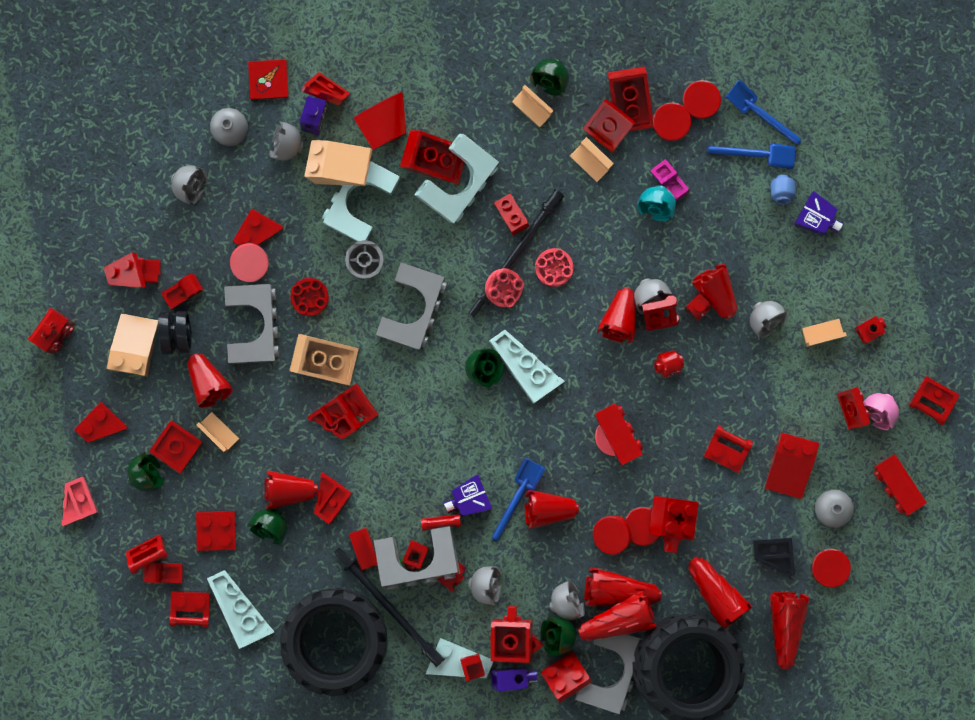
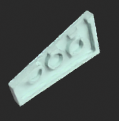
M506 330L489 340L493 349L500 354L501 360L533 404L565 382L553 373L547 365L545 366L533 353L524 348Z
M225 570L207 578L239 649L274 633L273 629Z

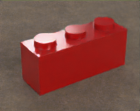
M614 403L594 414L620 465H624L643 455L641 452L643 446L639 439L635 441L632 435L634 430L630 422H625L623 418L625 413L621 405L617 406Z
M895 454L890 455L873 467L875 478L879 482L882 481L884 483L885 493L889 498L893 497L896 502L894 506L900 514L903 513L908 516L927 503Z

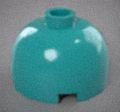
M650 187L641 194L637 210L642 215L644 212L655 215L651 219L668 221L670 217H674L676 200L666 187Z

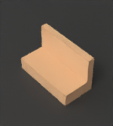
M526 85L523 86L522 91L512 101L539 128L553 114V110Z
M587 137L570 155L596 182L614 164Z
M840 319L802 328L806 347L847 336L846 332L843 333Z
M213 412L201 423L197 424L223 452H227L239 440Z

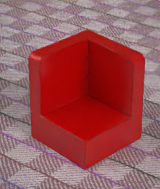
M139 258L145 283H160L161 261Z
M479 653L460 658L466 682L485 676Z

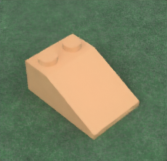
M312 140L304 177L314 184L366 186L372 149L333 141Z
M121 314L110 349L107 369L148 377L158 320Z
M298 334L290 371L350 385L359 348Z

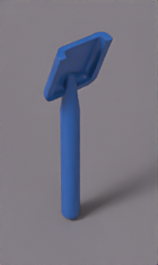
M741 80L736 82L726 95L730 102L742 113H747L751 109L756 115L797 145L801 143V139L754 104L757 96Z
M772 143L769 146V151L709 146L707 149L710 154L768 157L769 166L787 169L794 168V146Z
M528 458L524 459L515 477V482L521 486L516 491L492 535L493 541H498L525 489L535 490L545 471L543 466Z

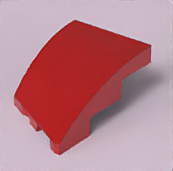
M402 92L377 103L353 117L373 151L388 142L392 143L406 134Z
M356 383L310 414L307 418L323 426V429L332 432L336 437L343 440L379 414ZM356 416H359L364 420L359 422Z

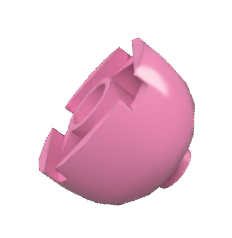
M881 393L868 396L863 403L865 409L869 412L870 418L875 421L873 425L882 430H889L890 427L892 429L899 417V408L894 398L889 394Z

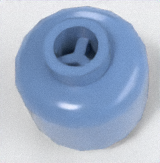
M778 175L776 179L772 180L770 184L771 198L777 204L791 203V200L796 197L795 181L787 175Z

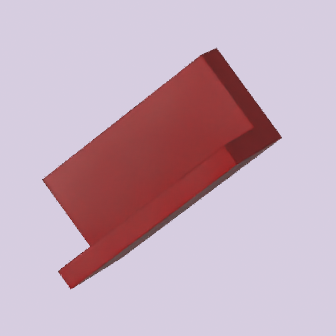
M368 528L350 533L349 536L361 570L378 565L376 551Z

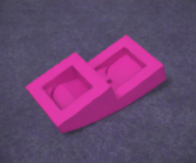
M666 159L650 170L660 185L666 187L674 195L676 202L690 192L689 188L679 178L677 172Z

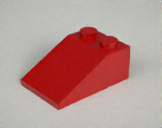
M645 66L608 72L612 104L636 122L630 131L653 128V113Z
M413 130L409 133L400 167L459 185L465 162L448 149L453 142L421 130Z
M779 433L764 489L802 499L815 462L819 443L786 433Z

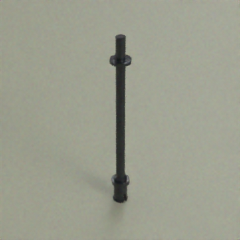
M554 189L547 201L542 203V211L500 269H510L546 217L555 213V208L564 198L560 191ZM485 290L482 295H475L478 300L468 313L473 318L484 303L490 305Z
M340 547L336 549L334 553L346 565L343 570L347 571L349 569L421 647V654L425 655L437 668L445 658L433 647L434 644L426 642L355 565L357 562L356 558L351 560Z

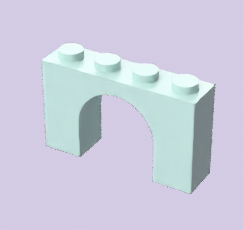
M459 134L448 149L468 166L470 179L467 187L458 194L449 195L430 180H425L414 194L450 223L458 222L463 217V210L474 202L475 194L485 187L486 179L489 175L492 176L496 172L497 164L499 163L464 134Z
M370 161L366 185L374 186L392 196L400 181V176ZM341 185L340 192H336L331 200L333 205L330 209L327 208L323 214V223L356 242L367 241L373 231V227L353 217L347 209V198L350 192L358 186Z

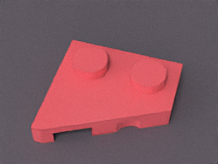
M80 477L65 484L62 526L98 513L85 477Z

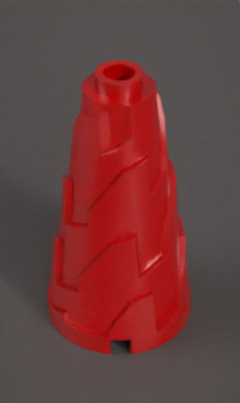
M696 556L688 563L690 565L688 567L689 574L700 589L699 592L708 604V608L716 619L717 624L721 625L724 629L741 618L743 613L753 608L749 601H746L721 574L719 575L707 560L699 559Z
M590 567L588 571L593 574L592 577H586L584 600H588V602L586 601L585 605H616L641 591L645 592L643 597L647 596L650 605L656 604L657 601L660 602L662 591L655 584L641 582L610 571L600 570L596 567Z
M638 592L625 601L614 605L609 610L594 616L593 619L581 624V628L578 629L581 639H586L588 642L600 638L604 639L655 629L656 622L653 623L652 619H655L647 596L643 597L645 592Z
M795 592L770 593L776 663L781 669H791V666L795 665L796 654L799 649L807 615L808 595L800 593V598H797Z

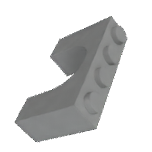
M400 263L395 282L418 290L425 298L426 308L422 317L410 324H403L382 317L376 336L419 351L421 347L425 348L428 337L425 336L427 329H432L435 320L432 318L433 312H437L440 306L439 294L444 293L447 285L444 282L445 278Z
M271 284L224 287L226 307L251 306L257 308L262 313L265 321L263 333L255 341L227 344L228 363L276 362V357H279V346H275V338H278V327H274V319H277V308H273V300H276V289H272Z
M448 526L431 530L434 557L431 564L419 572L407 571L401 565L394 537L374 540L381 587L387 588V590L399 589L398 585L406 584V587L418 585V581L425 580V583L436 582V578L444 577V580L456 578L455 575L460 574L452 527Z
M627 634L593 640V644L613 650L621 656L624 663V672L620 680L611 686L602 687L590 683L576 692L575 700L620 714L621 710L624 711L627 705L626 693L630 692L633 686L631 677L633 674L632 663L635 662L634 652L641 638Z

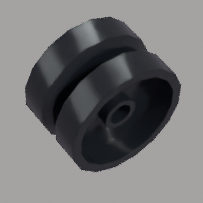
M177 311L175 319L170 312H161L158 319V330L162 354H173L176 347L180 354L190 353L192 348V329L188 311Z

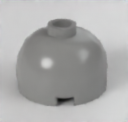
M224 108L217 111L212 117L210 131L218 143L224 146H236L246 137L248 122L240 111Z
M281 121V126L278 125L273 135L274 151L270 150V157L276 160L287 161L295 157L297 152L300 153L302 151L303 142L301 141V134L295 126Z
M191 165L178 169L171 178L172 192L177 199L187 204L197 203L204 190L200 191L204 181L207 182L206 171Z
M363 240L357 241L347 250L345 261L346 267L352 275L361 279H369L380 272L383 267L384 258L382 251L375 243Z
M649 278L642 280L634 292L635 305L640 314H644L643 304L652 301H663L668 296H673L665 282Z
M775 301L758 302L752 308L750 326L758 337L765 338L776 331L773 328L781 322L783 325L789 314Z
M828 490L818 497L815 503V513L817 519L823 525L838 528L851 520L854 513V505L851 498L845 492Z
M484 566L479 568L473 574V577L469 579V589H471L473 597L480 603L495 605L494 602L499 601L502 584L498 586V576H502L499 567Z
M567 581L557 586L552 592V602H550L552 612L569 621L576 620L585 615L584 603L580 604L576 594L579 591L572 581Z

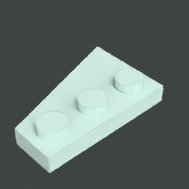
M440 638L436 650L445 660L437 668L430 662L426 674L465 677L460 658L478 653ZM480 654L485 676L480 678H487L493 661Z

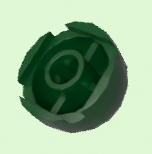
M545 59L538 62L530 74V80L535 87L538 84L547 88L544 92L558 96L561 92L564 93L568 85L569 72L561 61Z
M485 348L474 351L468 356L465 364V372L468 379L473 384L482 387H492L493 384H497L504 370V365L499 358L501 357L500 354L495 350Z
M146 452L132 459L127 470L128 482L140 491H153L164 484V476L160 477L157 468L161 467L157 459L152 454L146 455Z
M276 509L258 511L247 525V527H251L250 531L263 540H265L264 537L274 540L272 544L277 545L282 543L287 532L286 521L281 516L282 513Z
M554 616L548 617L547 620L542 622L540 637L541 641H545L546 647L544 649L549 655H561L573 648L577 632L569 620Z

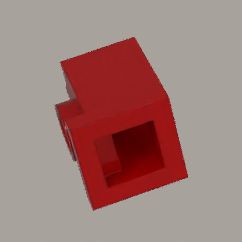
M699 293L685 307V310L698 322L711 307L709 306L710 303Z
M874 316L855 327V330L863 344H866L886 333L885 328L887 326L882 318L878 319L877 316ZM871 325H874L876 327L875 332H872L870 330Z
M411 540L402 561L406 563L404 567L414 571L416 568L420 569L429 547ZM412 553H418L419 558L417 560L412 559Z
M458 562L460 574H456V578L444 580V577H440L437 579L451 592L455 589L452 587L453 584L458 585L464 578L462 573L466 570V567Z

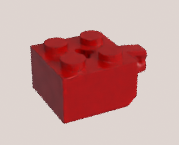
M49 308L47 314L32 335L29 336L28 340L47 353H58L63 346V339L66 336L69 337L74 331L73 325L75 323L57 310Z
M654 496L649 530L651 535L663 536L665 552L677 553L678 544L681 542V539L694 541L699 502Z
M509 605L508 615L503 616V619H494L491 623V661L530 663L532 660L533 620H521V616H517V606ZM510 637H513V640H515L514 644H511V641L508 640Z

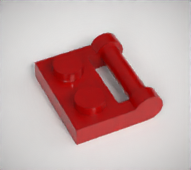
M668 296L663 301H652L642 305L647 331L679 324L680 319L676 312L677 299L675 296ZM668 309L669 316L664 318L663 310Z
M925 376L908 406L922 411L936 419L937 423L943 425L960 395ZM921 396L943 408V412L939 413L919 401Z
M718 425L704 457L739 473L753 441L749 439L746 441L723 430V427ZM719 437L743 447L742 452L740 453L717 442Z
M460 514L422 518V531L444 526L461 527Z
M160 534L126 551L128 567L133 575L138 573L139 569L158 559L168 557L164 540Z
M172 591L169 626L197 625L209 628L211 593ZM177 611L203 612V618L177 617Z

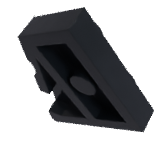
M792 538L753 541L754 560L790 575H795Z

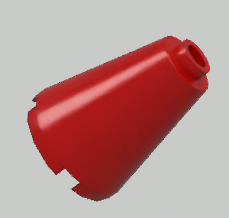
M719 264L715 266L716 270L709 271L708 269L696 276L691 283L721 318L729 319L736 315L735 311L738 307L728 269L725 264Z
M623 288L616 293L597 328V333L599 334L601 331L602 337L622 343L623 339L628 340V343L634 341L636 305L632 289Z
M195 353L189 357L187 367L196 402L200 408L212 407L216 405L214 401L220 398L223 401L232 394V386L204 354Z
M266 471V474L269 475V478H265V500H269V505H265L266 509H274L313 500L314 496H317L318 487L317 484H314L313 480L275 471Z
M534 490L526 492L525 498L529 499L528 503H524L525 522L530 524L528 529L573 519L579 513V505L575 503L574 499Z

